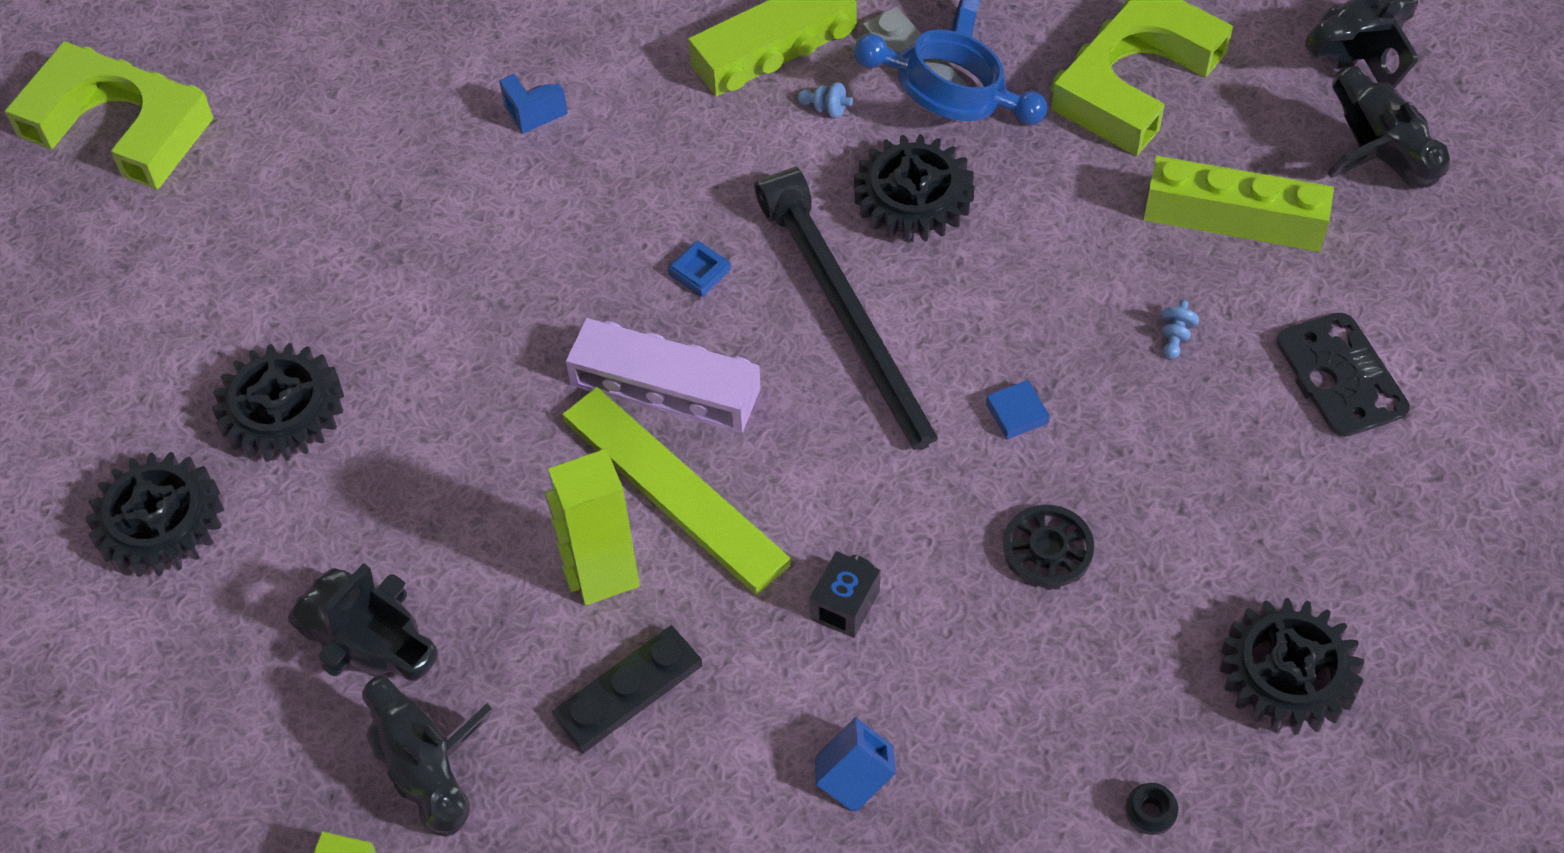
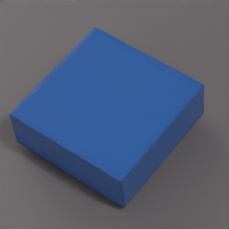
M696 240L668 267V272L671 277L700 297H703L731 270V262L699 240Z
M1029 380L997 391L986 397V405L1006 440L1046 425L1049 422V413Z

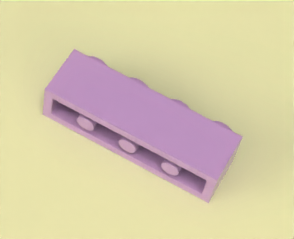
M586 318L566 360L570 385L590 391L598 387L611 397L743 433L761 390L759 365L753 364L745 358L738 356L728 357L710 352L699 345H684L669 341L655 333L644 334L622 328L617 323L611 321L600 322Z

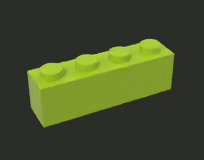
M768 0L688 38L690 64L716 97L727 91H736L753 78L764 73H773L782 64L799 56H808L817 47L831 40L843 39L848 36L852 30L857 28V1Z
M1156 156L1144 221L1320 252L1330 221L1334 186Z
M607 448L548 468L552 488L545 490L544 495L552 515L550 521L557 539V550L563 564L561 565L562 572L570 593L579 590L583 602L587 606L640 587L624 489Z

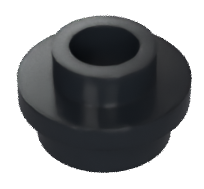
M1146 783L1137 786L1130 792L1125 805L1126 816L1130 824L1138 831L1148 835H1159L1171 829L1176 822L1179 811L1178 803L1173 793L1158 783ZM1148 803L1155 804L1159 807L1161 814L1157 817H1150L1143 812L1142 806Z

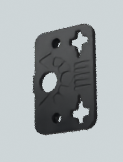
M1335 313L1285 328L1278 334L1277 345L1297 376L1295 380L1297 386L1306 399L1310 396L1327 425L1335 434L1343 437L1351 436L1397 421L1408 414L1410 410L1409 401L1356 321L1350 315ZM1333 323H1337L1340 328L1349 327L1351 329V332L1347 335L1348 345L1339 336L1331 337L1328 334L1333 328ZM1314 371H1325L1334 378L1335 386L1329 389L1319 388L1311 381L1310 374ZM1377 389L1386 398L1395 397L1398 400L1393 407L1395 412L1389 413L1385 407L1377 408L1375 406L1379 399ZM1353 414H1358L1361 418H1357Z

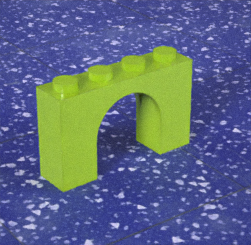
M1125 0L1113 20L1109 18L1103 23L1090 45L1086 43L1080 48L1067 70L1061 69L1056 74L1050 87V91L1053 93L1051 110L1127 152L1138 156L1160 131L1165 104L1121 80L1111 66L1119 59L1128 55L1151 53L1166 57L1206 78L1228 53L1233 25L1184 0Z
M66 41L59 46L5 110L17 137L52 150L83 113L97 105L107 102L124 101L142 107L135 122L114 146L111 153L122 177L156 190L161 187L214 118L205 93L196 86L180 84L167 79L158 72L150 73L132 66L125 60H115L97 53L90 47H79Z

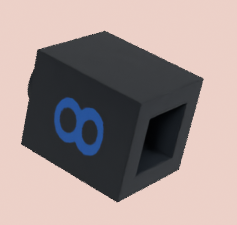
M836 551L810 597V619L855 638L880 592L881 570L861 556H847Z

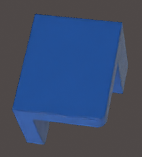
M515 74L499 80L504 107L522 134L568 114L564 90L559 83L552 86L544 84L526 92Z
M855 717L816 755V785L851 811L859 810L896 774L894 745Z

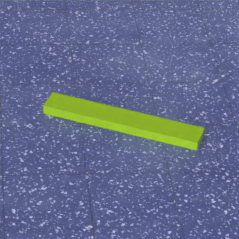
M598 387L594 388L562 414L564 423L596 452L607 448L614 468L756 596L791 566V558Z

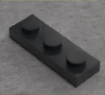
M670 625L552 710L553 718L578 749L585 753L703 666L702 658L679 632Z

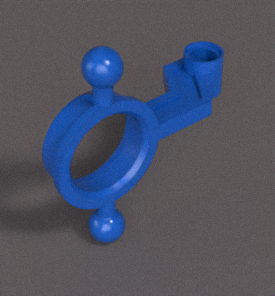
M960 0L950 30L927 31L921 34L914 44L902 52L887 48L884 39L872 33L861 36L854 45V57L861 66L875 68L883 64L897 69L899 82L905 92L919 105L937 115L959 121H977L989 117L996 110L997 106L1014 111L1015 117L1022 124L1035 125L1040 123L1047 114V102L1038 92L1027 91L1018 95L1007 91L1001 61L990 48L972 37L976 13L981 0ZM938 59L954 63L972 73L984 87H967L948 81L931 70L923 60Z

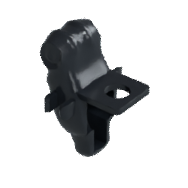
M1350 0L1346 3L1336 4L1322 14L1318 24L1307 35L1305 47L1314 58L1329 57L1334 62H1338V69L1354 66L1359 60L1364 59L1378 83L1387 82L1396 88L1418 62V55L1402 30L1404 23L1414 16L1418 0ZM1391 48L1395 49L1399 56V66L1394 73L1390 72L1386 66V55Z
M1358 66L1345 67L1335 75L1332 88L1342 105L1344 117L1359 148L1344 154L1327 172L1330 178H1334L1374 158H1378L1391 166L1405 183L1414 188L1431 187L1441 177L1446 175L1450 167V155L1447 146L1430 136L1426 118L1419 113L1415 106L1410 105L1408 101L1406 102L1392 85L1387 82H1373L1369 76L1363 74Z
M365 563L353 574L345 570L331 568L316 577L309 590L296 599L288 616L289 622L309 640L318 641L324 647L319 654V658L323 662L322 669L332 676H338L351 664L368 673L382 674L392 672L404 677L408 681H417L429 672L437 660L438 650L436 645L430 638L419 634L415 618L402 605L407 597V592L403 589L405 582L398 576L390 574L376 588L374 587L371 568Z
M374 677L364 686L362 691V699L370 709V715L373 719L366 736L374 757L386 764L388 769L387 775L394 783L398 794L402 798L418 804L421 822L427 831L442 837L454 835L463 827L468 819L470 802L455 779L448 757L488 720L493 708L488 703L485 704L447 740L445 734L412 700L402 694L387 677Z

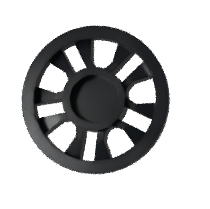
M1037 505L1021 511L1009 522L1004 533L1003 552L1008 568L1022 578L1025 584H1030L1035 588L1041 586L1047 587L1046 590L1060 589V586L1079 581L1090 567L1094 555V538L1086 522L1073 511L1056 505ZM1045 515L1060 517L1059 527L1046 526ZM1030 518H1034L1039 527L1035 531L1027 521ZM1073 524L1077 529L1066 536L1064 531ZM1018 528L1028 534L1030 539L1022 541L1013 539L1012 536ZM1085 540L1086 550H1076L1069 547L1070 542ZM1028 549L1029 551L1019 554H1013L1012 550ZM1066 556L1072 557L1080 561V565H1077L1076 563L1070 561L1066 558ZM1025 561H1033L1036 566L1032 571H1029L1021 564ZM1041 566L1049 568L1048 576L1039 575ZM1056 566L1066 567L1069 573L1057 576L1054 568Z

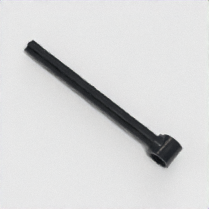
M795 166L755 181L756 198L765 217L769 222L775 220L778 225L787 227L910 446L913 450L928 448L929 444L937 441L938 437L809 213L812 207V199L803 173Z

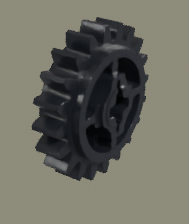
M921 134L917 137L916 142L909 143L905 135H901L900 143L896 146L887 139L883 140V152L870 148L869 160H860L859 173L854 174V202L860 205L861 218L871 217V228L873 230L887 225V237L889 238L895 235L897 231L903 232L905 242H909L913 233H919L923 241H928L930 230H934L941 237L945 236L946 223L958 228L960 226V215L968 216L970 213V202L974 201V172L967 170L968 159L966 157L955 159V146L942 151L940 149L941 139L939 138L935 139L931 145L925 144L924 136Z
M288 343L282 353H277L274 346L269 344L266 355L261 357L257 352L251 350L249 351L251 362L248 364L237 360L233 362L237 372L236 375L222 374L220 376L225 388L216 389L213 392L218 403L212 406V411L217 419L216 424L222 436L227 437L231 447L234 450L242 447L248 458L254 456L259 449L265 462H269L272 459L275 451H280L285 461L289 460L291 449L298 447L303 454L309 453L307 441L313 439L315 442L323 444L325 440L321 429L335 430L337 425L333 415L342 414L344 411L340 401L344 397V392L335 367L328 366L323 354L314 358L308 346L303 348L298 355H296L292 343Z
M152 452L148 454L146 464L142 466L134 458L129 459L130 470L123 473L116 468L111 470L116 480L113 484L106 482L98 483L97 486L104 497L91 498L88 501L94 511L93 514L86 516V522L92 530L88 535L104 561L112 560L120 572L131 566L136 576L141 577L146 571L147 566L151 565L156 575L161 576L164 571V564L171 562L173 567L179 571L182 569L181 557L186 554L190 558L198 560L200 556L195 546L198 543L212 545L214 542L207 530L220 529L222 526L217 514L224 511V506L219 498L221 493L215 480L211 479L204 466L196 468L192 458L189 456L179 464L174 453L169 452L164 461L159 463Z
M1289 598L1284 599L1280 611H1276L1268 600L1263 602L1260 615L1248 608L1245 611L1242 623L1237 621L1232 623L1229 632L1230 638H1225L1221 653L1225 657L1222 658L1219 670L1222 673L1230 674L1224 685L1225 691L1240 690L1241 692L1235 704L1237 709L1252 704L1255 706L1251 721L1257 722L1264 715L1271 716V729L1275 732L1279 729L1283 720L1289 721L1294 735L1299 734L1304 721H1307L1315 732L1320 731L1324 723V717L1336 724L1343 712L1342 709H1351L1356 699L1354 693L1359 692L1364 680L1357 675L1361 672L1364 659L1353 656L1359 645L1358 640H1342L1347 625L1346 623H1340L1330 627L1327 623L1331 611L1328 609L1320 613L1318 617L1312 616L1310 601H1306L1299 612L1294 611ZM1268 640L1271 646L1268 655L1265 656L1262 663L1254 664L1252 651L1260 643ZM1328 666L1330 683L1316 692L1313 686L1315 677L1320 668Z

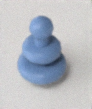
M840 82L832 84L830 88L821 85L816 89L815 93L806 89L798 94V101L802 105L813 103L818 112L822 113L827 110L833 118L840 117L846 105L852 106L853 98L847 97L846 89Z
M1180 300L1179 306H1170L1162 310V319L1168 323L1162 328V335L1169 340L1168 344L1163 348L1164 356L1168 359H1176L1179 356L1180 342H1186L1191 338V332L1188 329L1194 328L1199 324V316L1192 310L1187 309L1189 302L1185 300Z

